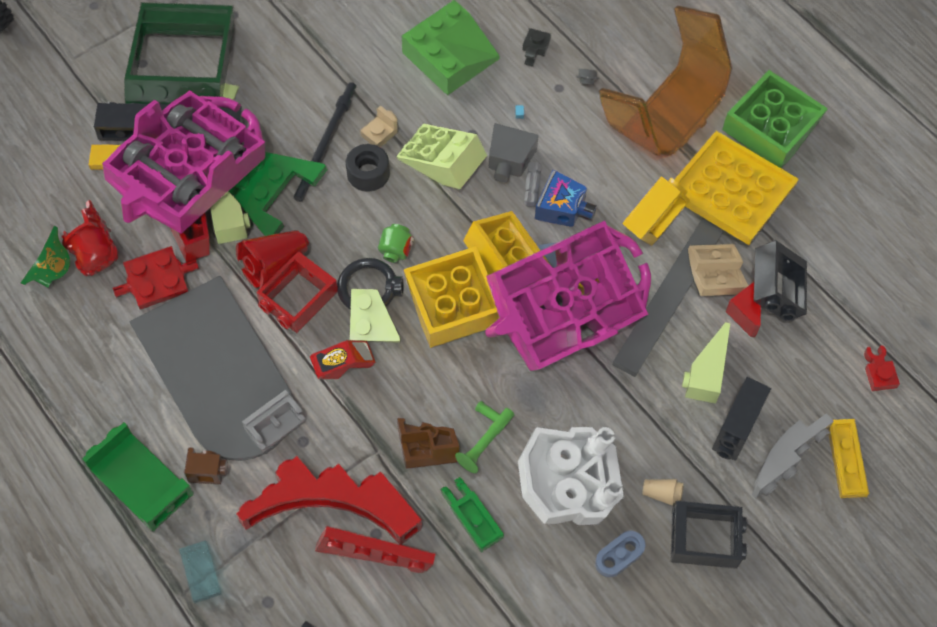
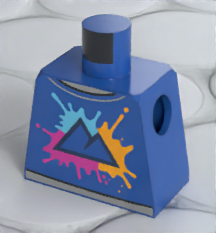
M552 170L536 205L535 219L572 227L575 225L579 215L592 219L597 205L585 201L586 186L556 170Z

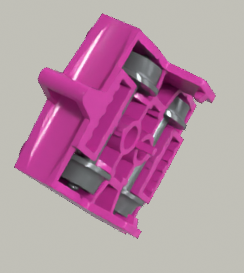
M190 90L163 110H161L158 101L153 100L135 116L134 134L102 163L105 180L123 196L121 198L124 222L131 223L146 214L182 234L265 159V141H263L257 117L249 109H244L241 116L249 123L246 129L245 125L220 109L225 107L237 112L241 107L240 103L225 97L197 96Z

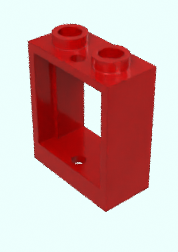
M298 251L256 293L259 301L258 306L264 313L268 315L270 313L273 314L282 327L285 329L290 328L298 333L337 293L338 288L335 278ZM300 274L320 291L295 316H292L272 299Z

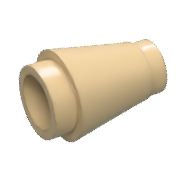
M645 479L643 495L673 506L676 501L682 500L684 483L677 482V479Z

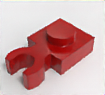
M880 345L877 350L879 355H874L871 348L867 347L864 351V357L870 364H867L865 371L872 392L898 388L900 383L893 361L885 362L884 359L886 348Z

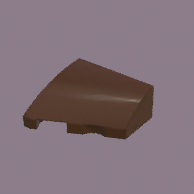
M397 418L399 439L406 469L458 463L455 455L459 453V443L454 428L435 427L424 422L419 427L405 424L404 418Z

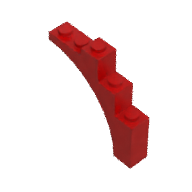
M298 456L292 460L287 459L278 466V470L275 471L278 483L268 485L255 500L246 501L236 513L239 522L247 530L262 520L284 511L305 507H328L344 510L370 520L384 529L399 545L405 543L422 529L421 518L381 471L375 476L372 474L366 477L361 482V486L358 487L340 464L333 468H326L321 472L319 478L316 479Z

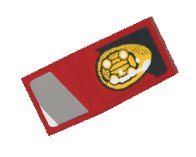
M346 340L313 353L310 356L318 379H339L349 368H371L376 363L368 342L361 340Z

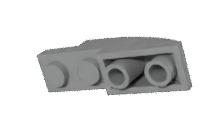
M827 413L807 428L800 420L797 421L779 438L756 478L752 492L755 499L762 493L767 496L778 487L777 482L782 478L787 481L798 472L796 467L801 461L800 457L811 448L809 445L815 440L820 443L831 433L829 428L834 421Z

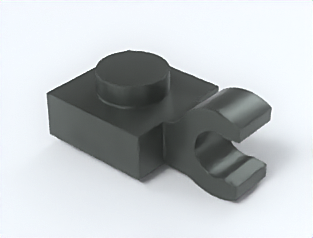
M529 28L522 47V51H526L525 65L533 67L537 55L545 56L551 40V33Z

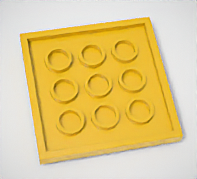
M715 131L674 180L688 191L685 196L690 199V202L685 206L686 208L747 245H750L794 189L799 179L720 132Z

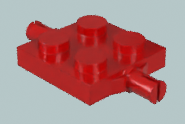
M172 246L123 262L127 273V283L112 288L116 298L131 292L141 310L188 292L185 283V273L199 269L196 259L181 264L176 258Z

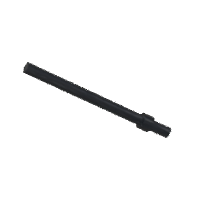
M349 82L343 95L339 96L335 104L336 110L311 161L321 163L344 113L349 110L352 104L351 98L357 88L355 83ZM303 179L301 180L293 196L296 201L302 202L310 183Z

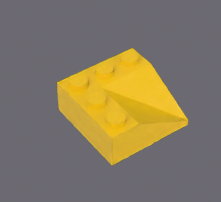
M476 246L404 269L420 324L430 348L486 330L500 318L486 278L488 273Z

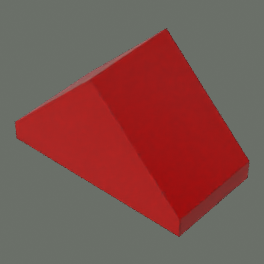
M754 282L730 299L725 311L750 337H756L761 326V305L754 302Z

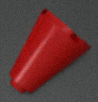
M298 230L246 239L236 244V257L238 261L242 260L245 267L241 270L247 280L254 287L261 288L298 251L303 255L307 253L309 241L306 235Z

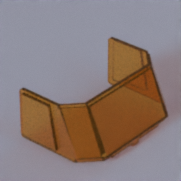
M682 6L674 8L683 42L677 67L646 102L642 98L601 88L599 90V98L607 122L614 130L654 155L671 156L687 143L699 127L703 128L706 125V119L721 103V99L726 93L732 71L724 30L718 14Z

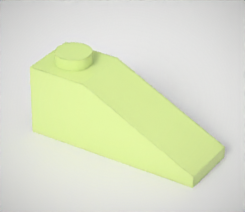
M228 191L210 207L218 244L248 238L246 229L251 228L248 213H242L241 205Z
M724 323L692 363L690 371L684 372L682 387L686 388L685 398L716 404L721 393L730 323Z

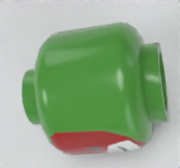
M392 224L391 227L384 228L378 244L379 252L384 255L383 259L397 263L398 260L408 258L414 240L412 234H410V229L399 224Z

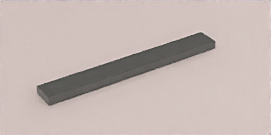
M705 218L701 219L647 306L648 315L639 319L614 359L613 366L636 377L694 282L688 253L689 246L716 245L724 233L723 229Z

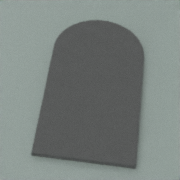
M221 276L197 286L129 321L194 437L205 450L220 454L221 458L227 460H249L267 454L284 439L283 437L265 452H262L245 432L242 423L244 419L284 390L291 397L292 395L289 387Z

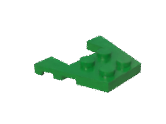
M265 152V159L232 187L229 192L239 202L242 210L248 213L249 218L264 236L278 234L284 228V224L266 213L272 203L294 175L316 186L328 169L323 163Z

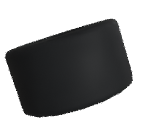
M361 144L347 154L345 161L347 179L353 187L369 192L376 191L386 184L390 175L388 155L384 149L373 144ZM366 164L376 166V168L371 171H363L359 169L361 166Z

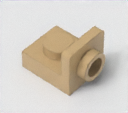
M380 106L377 108V117L360 130L361 137L370 144L379 147L383 146L398 133L397 117L390 110L387 111Z

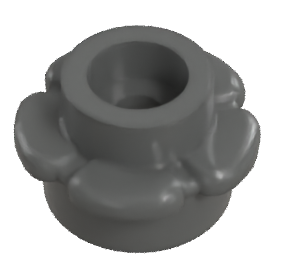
M579 69L578 76L576 75V78H580V83L594 84V79H599L597 77L598 70Z

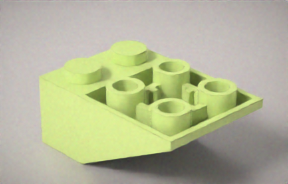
M423 124L396 157L398 160L442 185L461 189L486 158L487 154L477 134Z

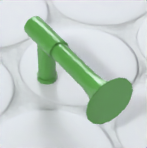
M483 401L477 404L475 411L480 412L492 420L493 423L470 451L465 454L456 453L457 462L465 470L471 473L478 472L476 463L479 456L514 417V412L511 409L505 408L499 414L484 404Z

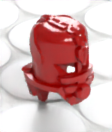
M88 200L86 202L87 208L81 210L84 223L73 229L70 233L64 231L61 237L63 238L62 245L64 248L69 250L71 254L76 255L75 265L84 276H93L97 272L108 268L114 261H117L118 249L110 238L109 233L111 229L105 225V220L101 219L92 201Z

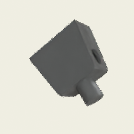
M497 123L494 124L489 153V168L495 170L494 178L497 181L507 182L509 175L522 176L537 151L539 135Z

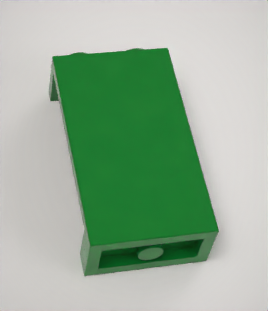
M125 422L119 427L112 428L106 438L98 445L92 446L82 458L87 468L152 532L194 495L190 485L183 478L179 480L131 433Z

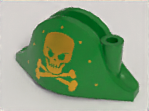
M55 225L39 257L20 282L21 284L26 285L31 281H36L48 288L52 281L62 278L67 273L70 267V256L60 243L58 227Z

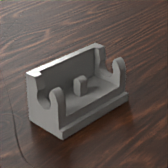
M284 390L244 419L242 423L245 432L258 448L265 452L304 423L306 419L302 415L299 405Z

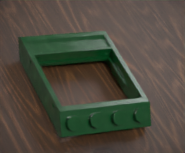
M142 2L124 78L125 104H149L156 100L161 104L170 105L189 90L197 96L223 97L234 32V5ZM145 35L223 36L216 78L137 75Z

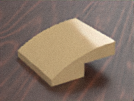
M734 244L689 246L688 253L691 270L700 296L736 295L749 286L740 270L743 260Z

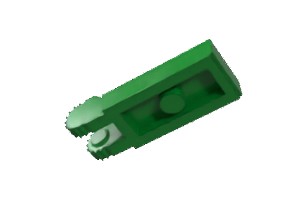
M459 477L454 481L456 488L463 495L461 499L457 501L447 486L440 489L441 494L482 553L502 540L504 533L474 491L471 492L463 479Z

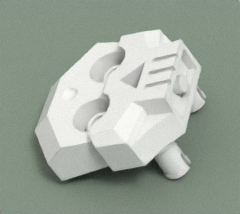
M536 427L518 460L522 498L544 524H557L573 520L577 525H596L604 520L611 509L624 498L616 446L612 444L615 437H612L614 432L610 428L603 427L597 432L592 427H571L568 432ZM561 454H565L568 457V460L563 459L561 457ZM566 492H570L573 495V499L569 498Z

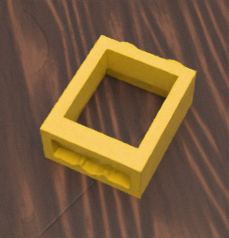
M661 176L622 224L641 240L653 246L690 202V199L685 196L688 191L673 178L667 181Z

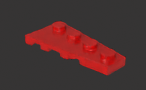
M326 526L315 549L316 552L372 561L388 566L405 567L409 571L416 573L428 571L434 565L435 559L434 553Z

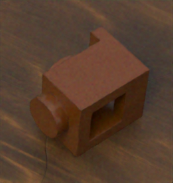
M188 447L184 470L188 483L221 485L222 475L226 476L228 460L222 459L220 454L213 451L196 453L194 448Z

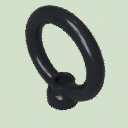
M362 258L350 263L341 272L337 282L338 296L341 302L350 310L351 297L347 291V283L350 277L360 269L374 268L385 275L386 292L381 297L385 307L390 304L394 296H403L404 290L403 276H396L393 269L387 263L375 258Z

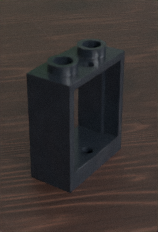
M777 240L755 248L754 302L784 321H793L800 316L806 315L807 261ZM778 272L782 274V294L777 292Z
M748 376L746 377L712 447V450L716 451L720 457L734 461L737 460L772 389L771 387Z
M676 501L672 509L671 562L737 569L742 560L746 559L747 544L742 543V533H746L747 517H743V507ZM687 518L731 522L730 555L686 551Z

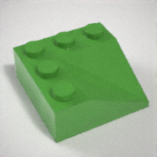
M455 0L402 35V53L447 96L500 59L499 54L470 13Z
M768 70L727 113L722 130L762 158L782 168L806 140L828 108Z

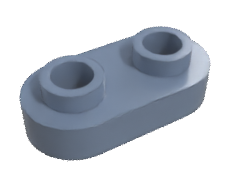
M635 531L622 533L597 554L595 560L597 571L602 576L608 578L620 574L642 556L645 550L644 538ZM631 544L635 550L628 551L625 545ZM610 560L613 562L614 566L612 568H608L605 566L604 562Z

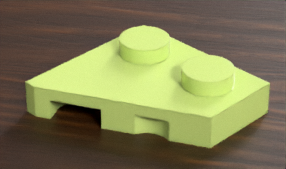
M351 289L350 340L400 343V337L378 290Z

